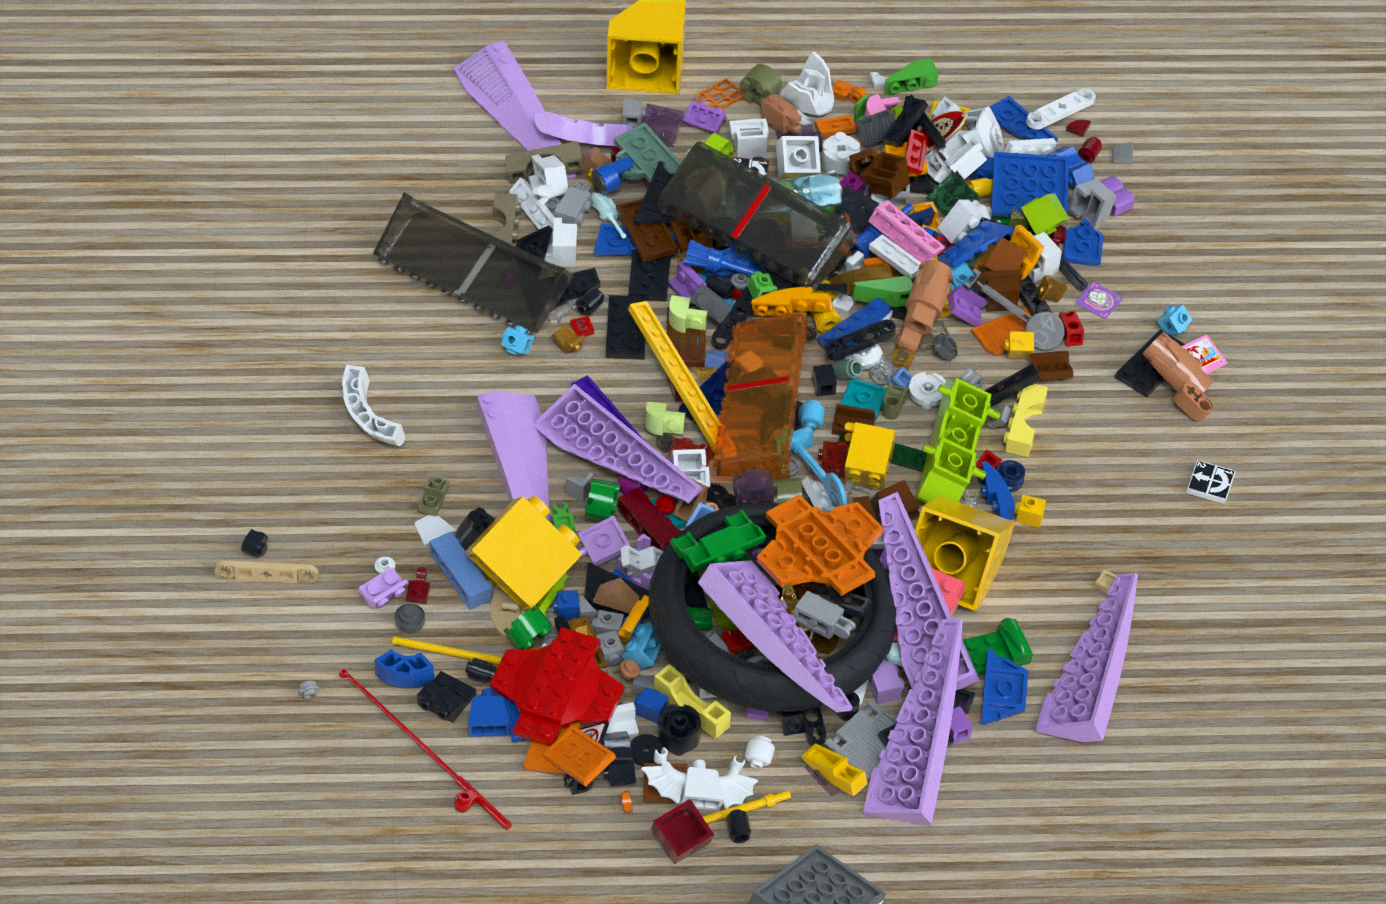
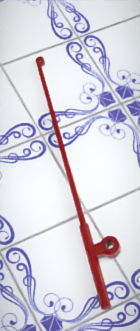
M340 669L339 676L341 678L347 677L455 779V782L464 790L459 792L454 800V806L458 812L464 813L470 809L471 805L478 803L505 830L511 828L512 823L475 788L445 764L348 673V670Z

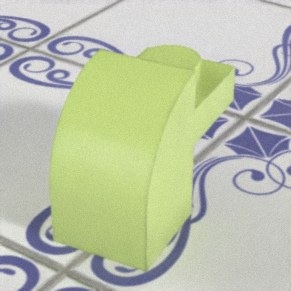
M671 295L669 304L670 325L682 333H685L686 328L706 330L707 311L690 309V298Z
M647 402L645 413V428L647 431L660 436L663 435V432L683 434L685 413L666 411L667 404Z

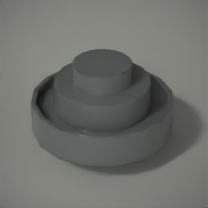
M940 333L934 338L933 350L937 357L951 361L958 355L957 344L952 337Z
M412 603L404 604L395 612V624L402 631L415 632L422 628L425 623V612L419 605Z

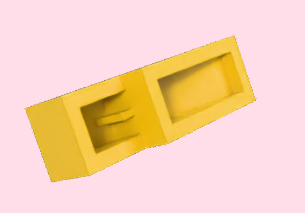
M816 743L802 755V759L820 776L853 797L868 784L865 771L848 764L847 757Z

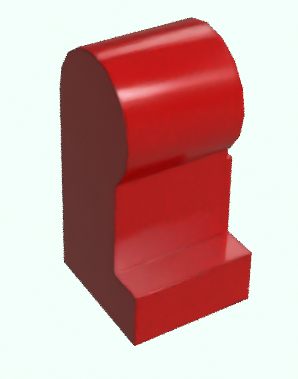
M1076 311L1059 313L1058 317L1062 320L1065 327V346L1083 345L1085 330Z

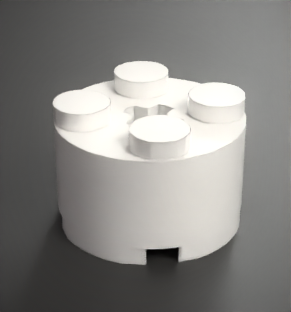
M838 132L834 136L827 138L822 148V166L828 172L834 170L837 174H844L846 176L851 171L848 162H850L849 155L860 152V143L843 132Z

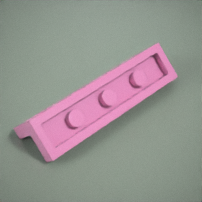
M889 201L877 206L869 219L873 226L921 263L933 260L936 255L945 249L944 245Z

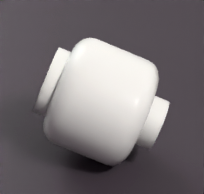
M755 736V738L749 740L744 757L752 768L762 769V767L771 764L775 747L769 738Z

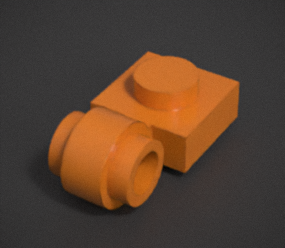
M839 79L832 87L834 98L845 102L850 98L854 104L867 93L865 88L861 86L854 88V85Z

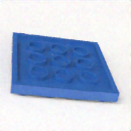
M994 152L991 216L1027 219L1021 207L1036 198L1040 199L1052 193L1056 194L1068 215L1069 157Z

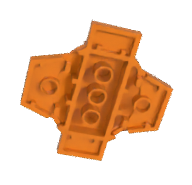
M799 494L766 512V518L777 529L776 540H772L757 555V562L781 588L813 581L824 583L828 587L832 586L842 596L875 578V571L864 561V554L883 533V527L858 502L833 507L832 511L824 512L820 511V507H812Z

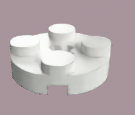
M926 372L916 374L910 380L908 395L915 403L921 405L922 408L931 409L932 406L940 405L943 394L937 392L940 384L945 386L946 380L935 373L933 375H926ZM924 388H931L932 391H926Z

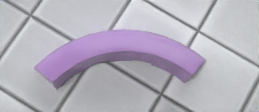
M535 112V123L542 133L581 143L616 146L614 138L634 128L625 124L607 123L603 124L602 127L598 123L567 119V117L552 112Z

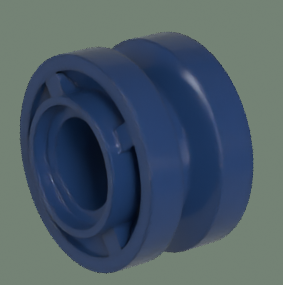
M1006 460L1000 463L997 472L1006 482L1010 492L1021 489L1025 477L1024 466L1014 460Z

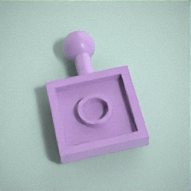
M615 516L577 533L584 546L578 549L582 553L579 558L588 554L592 563L596 566L621 555V547L630 546Z

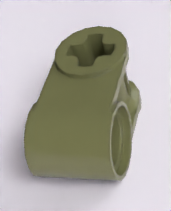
M889 382L883 398L882 416L884 418L892 420L899 416L903 404L907 400L909 387L903 388Z

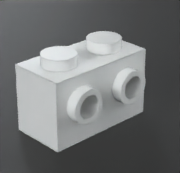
M958 200L938 229L951 243H957V241L961 240L979 225V220L983 214L970 200Z

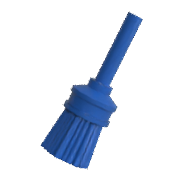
M908 203L900 211L907 215L914 208ZM870 224L869 227L865 228L864 232L855 237L856 243L850 247L851 252L854 255L859 251L864 254V259H866L872 253L869 250V244L883 233Z
M690 240L683 262L684 265L705 268V271L708 270L716 273L719 269L724 270L726 268L751 276L754 272L758 271L727 261V258L723 257L722 250L710 249L693 240Z

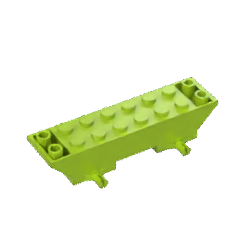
M948 378L945 386L939 385L937 392L943 395L930 445L925 443L922 447V451L927 453L916 499L926 504L939 495L959 502L965 488L970 483L972 475L982 480L986 476V472L976 468L975 459L977 453H975L980 429L985 423L986 416L988 415L998 420L1001 412L991 409L990 399L992 394L958 378L954 381Z

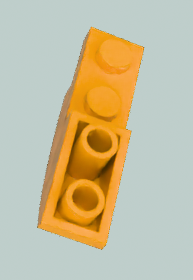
M812 287L782 289L757 297L751 302L754 315L792 317L793 311L831 312L833 306L830 294L813 293Z

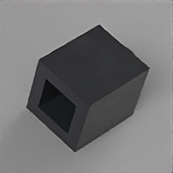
M832 364L813 366L812 382L816 397L836 395L837 381Z

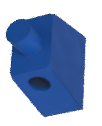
M491 688L483 689L481 692L482 696H475L472 699L468 721L469 737L509 736V718L503 696H494V690Z

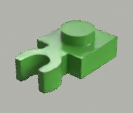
M564 502V508L562 509L557 508L556 503H553V526L558 529L564 524L575 533L572 512L568 513L567 502Z

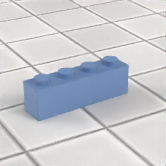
M448 532L429 541L430 554L468 609L471 610L492 600L491 591H493L491 582L483 577L481 568L475 566L473 561L464 553L465 550L460 545L461 540L458 537L456 538L452 532Z

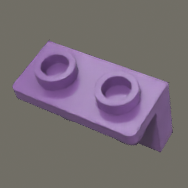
M691 101L683 119L684 124L717 134L722 123L727 121L726 114L722 109L717 107L714 109L709 108L705 103L699 101L697 103Z
M683 260L678 263L677 277L669 280L668 285L679 296L691 298L700 284L703 283L706 286V283L689 265H684ZM693 302L690 303V307L696 305Z
M963 285L958 286L947 295L949 309L952 314L975 327L983 324L980 309L988 304L985 298Z

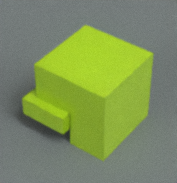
M1055 193L1047 194L1040 199L1036 198L1021 207L1036 235L1045 232L1049 236L1057 231L1055 227L1070 220Z

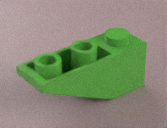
M932 58L913 61L885 79L884 94L889 95L937 86L938 71Z
M909 276L854 282L852 298L856 301L870 303L879 297L889 306L901 307L906 305L913 283Z

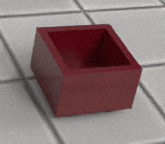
M691 799L655 819L651 827L674 864L711 843L714 833Z

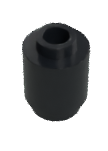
M717 273L709 275L705 281L706 287L721 298H730L735 289L731 281Z
M597 288L589 289L576 301L577 310L583 315H591L603 303V293Z
M474 657L472 661H468L465 672L468 673V678L488 683L491 682L498 667L494 666V663Z
M855 692L846 695V698L853 707L852 710L838 712L839 717L844 721H849L859 711L860 698Z
M740 809L731 811L726 817L729 835L735 843H744L749 840L751 834L748 814Z

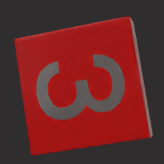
M589 316L570 320V326L578 337L594 335V328Z

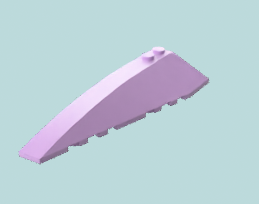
M576 384L568 389L533 423L534 427L558 448L686 503H690L703 490L701 486Z
M501 391L477 395V411L510 502L522 496L528 500L534 495L549 508L546 437L533 425L542 416L535 396ZM549 513L548 516L546 517V519H547L549 522H550V513Z

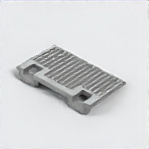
M871 700L863 711L860 710L835 733L832 739L829 738L824 744L827 749L847 757L848 764L865 771L868 781L874 766L877 767L880 761L879 755L882 749L885 750L886 748L878 734L880 731L896 724L897 721ZM873 712L877 714L874 718L870 717ZM843 740L845 744L840 747L838 744Z

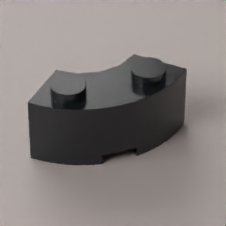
M627 731L606 733L602 745L612 751L616 758L603 770L604 780H609L610 786L636 783L629 734Z

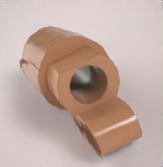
M928 260L919 265L918 269L920 270L916 273L905 305L907 314L901 325L895 346L912 354L916 351L922 335L930 333L934 321L940 318L951 286L950 282L953 280L951 269L939 261Z
M1163 332L1142 354L1177 391L1174 396L1176 404L1194 421H1202L1213 410V403L1204 392L1214 380L1201 369L1202 364L1189 351L1185 350Z

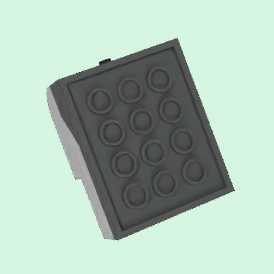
M816 844L754 890L749 904H882L886 893Z

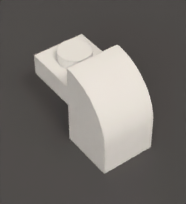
M626 545L621 547V563L623 567L627 568L629 576L642 577L644 573L650 575L654 572L663 551L654 546L638 551Z

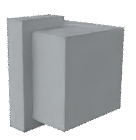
M1094 179L1075 186L1068 210L1076 218L1082 216L1081 219L1083 221L1086 219L1094 229H1098L1102 221L1108 220L1117 196L1098 179Z

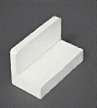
M634 703L617 705L606 733L627 731L629 737L639 735L635 720Z

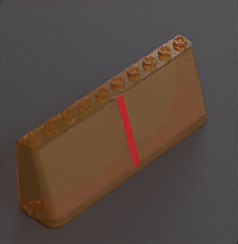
M794 312L737 322L736 326H733L732 338L734 340L730 341V352L732 354L728 355V366L730 368L726 369V380H728V383H724V394H726V397H722V409L724 411H720L719 418L722 426H718L717 437L720 440H716L715 452L717 455L713 457V467H717V476L767 479L790 478L789 463L791 461L804 344L807 343L808 337L807 312Z

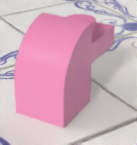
M879 94L871 96L866 104L864 118L886 109H893L896 105H900L899 98L881 99Z

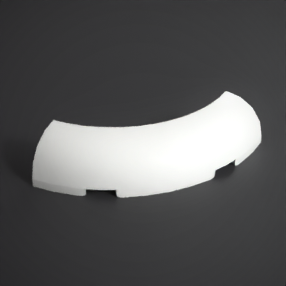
M944 97L932 112V116L934 118L949 111L961 110L953 101ZM937 147L925 154L928 174L940 184H946L953 176L958 178L945 164L944 161L946 159L938 151Z
M346 365L342 380L343 399L351 417L371 437L387 444L401 446L406 439L402 425L376 416L367 404V390L370 380L365 367Z

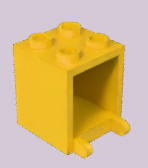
M857 422L846 423L845 430L853 433L845 434V440L851 442L845 464V481L852 485L863 484L868 485L872 489H885L895 446V430Z

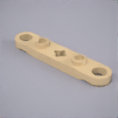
M221 560L215 564L214 569L215 575L224 580L225 578H235V580L306 582V584L309 582L312 584L318 578V569L308 564Z

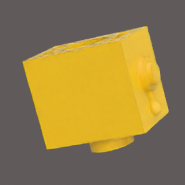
M1010 332L1008 339L1004 341L1007 359H1030V354L1034 352V332Z

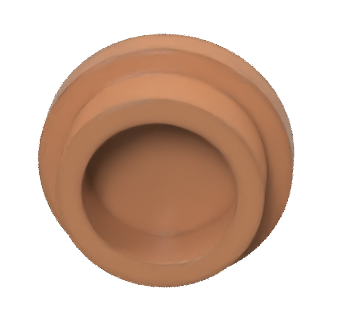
M627 659L621 662L619 667L620 675L624 679L632 680L639 675L640 667L635 661Z

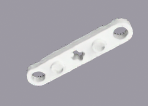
M1085 88L1076 93L1073 92L1037 109L1033 113L1030 112L1026 124L1032 129H1042L1093 105L1096 94H1094V91L1092 92V90L1089 91V89L1086 90Z

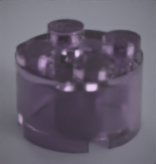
M749 469L743 471L744 475L738 477V474L734 476L732 483L736 506L748 503H774L775 489L771 473L768 475L766 470Z

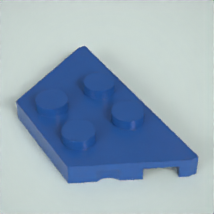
M992 649L987 651L981 725L1023 713L1026 706L1028 670L1015 665L1013 661L1006 657L1003 659L996 655Z

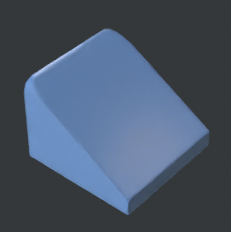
M711 349L706 354L705 368L722 372L730 354Z
M901 366L890 376L886 384L892 382L893 385L899 387H909L913 376Z

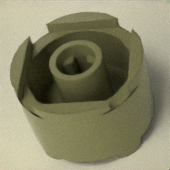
M757 64L741 80L740 88L744 94L743 99L746 102H754L761 106V99L771 94H778L783 88L782 80L779 75L775 76L772 73L773 69L771 67Z
M774 479L773 491H777L774 492V503L782 504L799 494L803 497L802 479Z

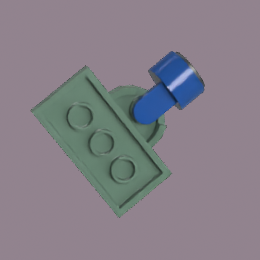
M643 123L614 138V144L621 150L616 155V161L611 164L605 163L593 169L591 177L596 189L601 194L607 195L619 189L621 186L620 182L624 179L639 180L645 178L650 183L659 161L663 162V167L677 178L687 174L686 167L646 123Z

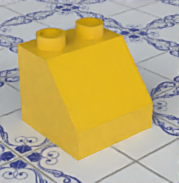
M638 0L609 20L606 89L665 94L680 93L686 0Z
M940 495L922 506L915 532L931 568L964 582L966 590L958 605L974 611L981 607L1004 560L1015 522Z

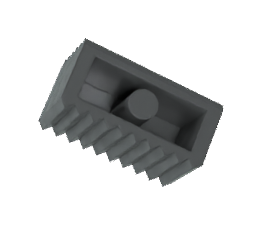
M886 109L855 121L860 142L864 146H873L878 141H881L895 121L894 113L890 109Z
M703 283L700 284L690 298V302L696 304L700 309L707 311V314L712 316V319L715 318V321H718V323H722L732 309L729 303Z

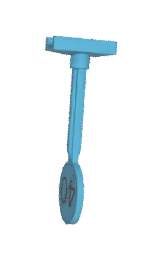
M810 426L774 438V442L777 445V450L775 451L777 458L796 453L819 480L825 484L832 505L837 507L847 504L843 485L837 475L831 472L826 474L806 450L814 446L813 430Z

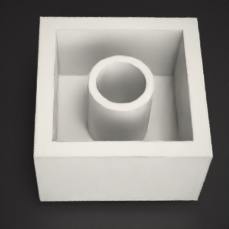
M782 136L776 142L778 178L813 179L821 173L818 136Z

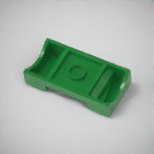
M1005 618L998 625L996 632L963 640L978 677L985 675L988 649L994 650L996 655L1003 659L1006 657L1018 666L1030 664L1033 653L1016 619Z

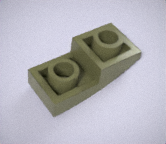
M430 476L424 487V495L418 504L417 512L437 516L445 499L450 481Z

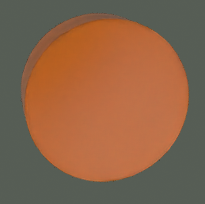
M629 790L622 791L621 799L624 812H633Z

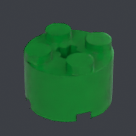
M591 479L584 518L603 521L614 516L620 484Z
M537 605L533 606V612L529 609L511 623L510 630L507 627L503 630L517 649H530L534 646L535 639L538 637L543 639L552 630L550 628L552 624Z

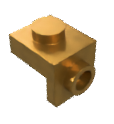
M568 324L551 336L565 354L571 350L576 352L583 346L581 342L585 339L584 335L578 337Z
M806 631L805 634L809 638L810 631ZM813 631V637L810 642L817 652L830 654L839 643V637L833 634L828 639Z

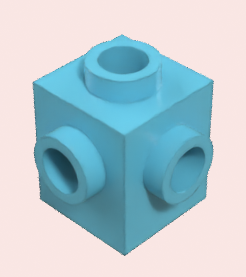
M1183 305L1168 306L1157 319L1162 330L1169 335L1184 332L1187 329V325L1192 321Z
M519 325L507 327L502 334L501 339L503 341L501 345L506 347V351L515 355L517 353L528 354L535 336L527 333V329Z

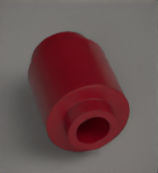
M1096 137L1086 139L1078 150L1079 157L1087 163H1092L1102 150V142Z

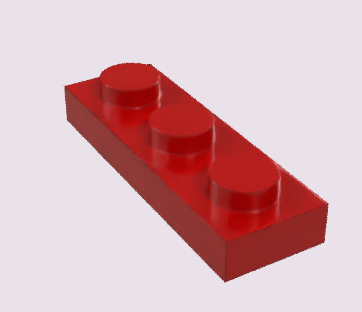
M912 129L908 135L905 158H907L908 172L920 176L924 166L928 135Z

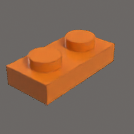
M851 115L815 121V127L820 139L834 136L838 132L845 134L856 133V126Z

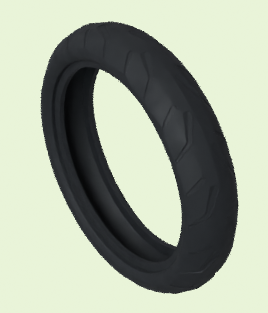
M748 503L726 507L697 519L674 538L677 539L684 536L690 531L691 535L699 543L701 538L727 528L723 521L725 516L730 517L743 509L748 518L754 524L760 526L766 536L764 543L757 546H767L772 540H776L777 529L766 518V512L781 503ZM669 543L660 556L650 580L649 614L654 633L662 649L678 670L698 687L706 690V692L745 708L791 712L824 706V703L803 689L778 667L755 664L733 656L715 645L701 632L688 611L684 596L685 587L696 571L692 572L684 558L680 559L671 543ZM870 547L864 554V561L875 571V578L851 590V592L870 599L871 607L864 617L861 618V626L852 640L837 653L823 659L826 665L824 670L827 674H832L835 679L833 684L835 687L841 688L845 696L862 686L876 672L890 650L896 631V607L891 592L890 579L883 564Z

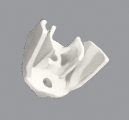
M815 52L810 54L798 80L788 82L780 93L783 99L801 112L817 116L831 112L834 105L830 70L824 60Z
M990 107L968 110L965 125L970 130L961 131L969 139L973 137L983 147L980 151L984 156L994 158V152H1004L1001 129Z

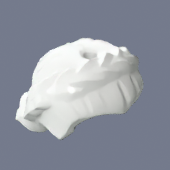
M876 344L845 356L844 360L856 359L861 362L863 370H866L882 359L883 352L880 346Z

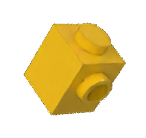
M1022 495L1021 502H1016L1015 506L1016 522L1040 528L1046 500Z

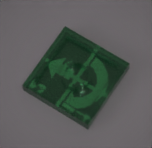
M952 171L926 196V199L929 202L933 201L935 207L943 215L947 216L958 200H970L973 202L979 195Z

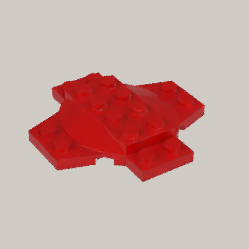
M561 627L556 639L552 640L550 645L538 650L506 649L490 682V687L510 702L513 701L516 704L520 716L513 729V735L551 746L557 740L560 731L569 728V724L575 721H581L582 724H598L606 721L610 723L624 692V685L598 667L594 657L601 644L599 638Z

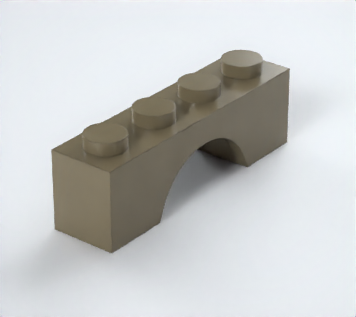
M579 141L505 155L507 173L511 184H515L519 178L529 181V176L534 172L531 156L537 154L542 158L555 155L565 165L566 173L584 170Z
M495 193L493 220L503 224L504 228L496 233L489 234L488 249H493L489 245L496 249L488 261L511 263V256L515 255L516 244H513V241H517L518 230H515V227H519V216H517V213L520 214L521 202H518V194Z

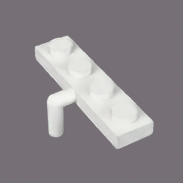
M519 178L509 193L518 194V202H521V208L538 229L549 225L554 231L555 217L545 205L551 197V193L538 187L532 189L525 179Z

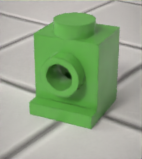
M761 271L754 272L747 283L753 299L778 289L777 286L773 285L769 274H762Z

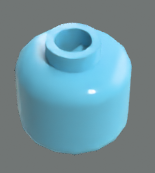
M808 400L803 404L801 426L804 428L810 426L815 431L816 428H820L823 425L825 409L820 402Z

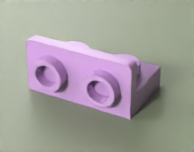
M391 567L358 588V592L372 610L377 606L379 608L385 606L389 602L388 599L393 596L398 598L404 594L408 581L406 579L402 581L394 568Z

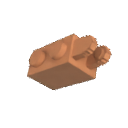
M771 94L761 99L762 119L766 118L770 125L783 134L789 131L793 133H800L802 131V126L799 125V122L802 120L798 114V108L778 94Z

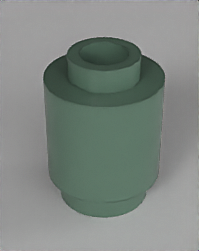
M856 359L838 360L834 365L835 376L840 380L857 378L863 370L861 362Z

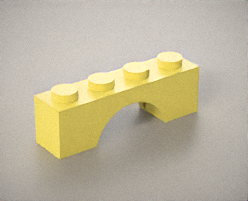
M1033 384L1018 392L1017 400H1019V403L1014 404L1012 412L1015 416L1014 418L1010 417L1008 424L1010 432L1006 431L1004 436L1005 452L1029 457L1035 430L1027 425L1025 419L1032 415L1042 414L1048 387Z
M670 664L654 676V690L668 696V703L671 705L684 706L685 704L693 707L700 715L701 729L715 740L730 728L731 712L716 700L713 703L701 700L690 689L685 676Z

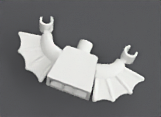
M664 747L661 754L657 750H655L654 762L661 764V766L641 768L648 777V785L655 787L661 797L670 798L676 804L679 803V805L691 799L697 809L719 811L722 804L725 809L732 805L743 804L746 797L753 796V786L758 782L755 778L738 774L745 764V759L742 763L736 761L737 756L733 757L729 765L730 770L724 776H719L718 771L714 769H706L704 760H696L693 762V767L687 768L685 773L675 770L670 762L666 761L668 751Z

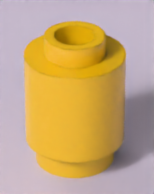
M988 178L970 180L966 186L977 195L976 198L986 197L992 194L993 180Z

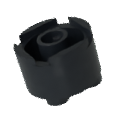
M480 507L470 511L455 531L456 538L459 536L461 540L460 545L467 550L492 524L495 518Z
M673 704L663 709L660 713L658 738L667 751L672 752L676 756H681L698 745L701 733V720L699 713L693 707L685 704L684 706Z

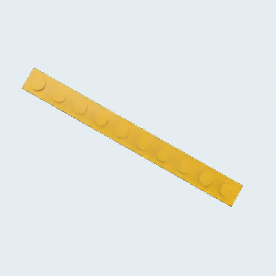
M643 301L630 304L628 308L630 314L717 458L722 459L735 456L738 450L648 302Z

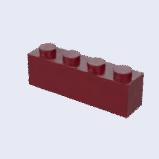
M639 488L618 498V512L640 535L645 534L651 539V546L664 551L671 539L681 532L680 529L673 525L671 519L665 517L657 505L655 506L650 501L648 495L643 494Z

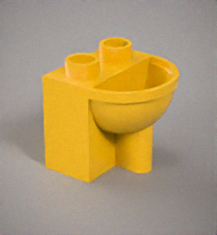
M534 495L528 500L524 496L514 499L464 552L486 573L484 578L489 580L493 587H500L514 602L519 603L523 610L532 609L582 555L575 547L580 542L578 536L564 524L556 529L546 519L551 512L550 509Z

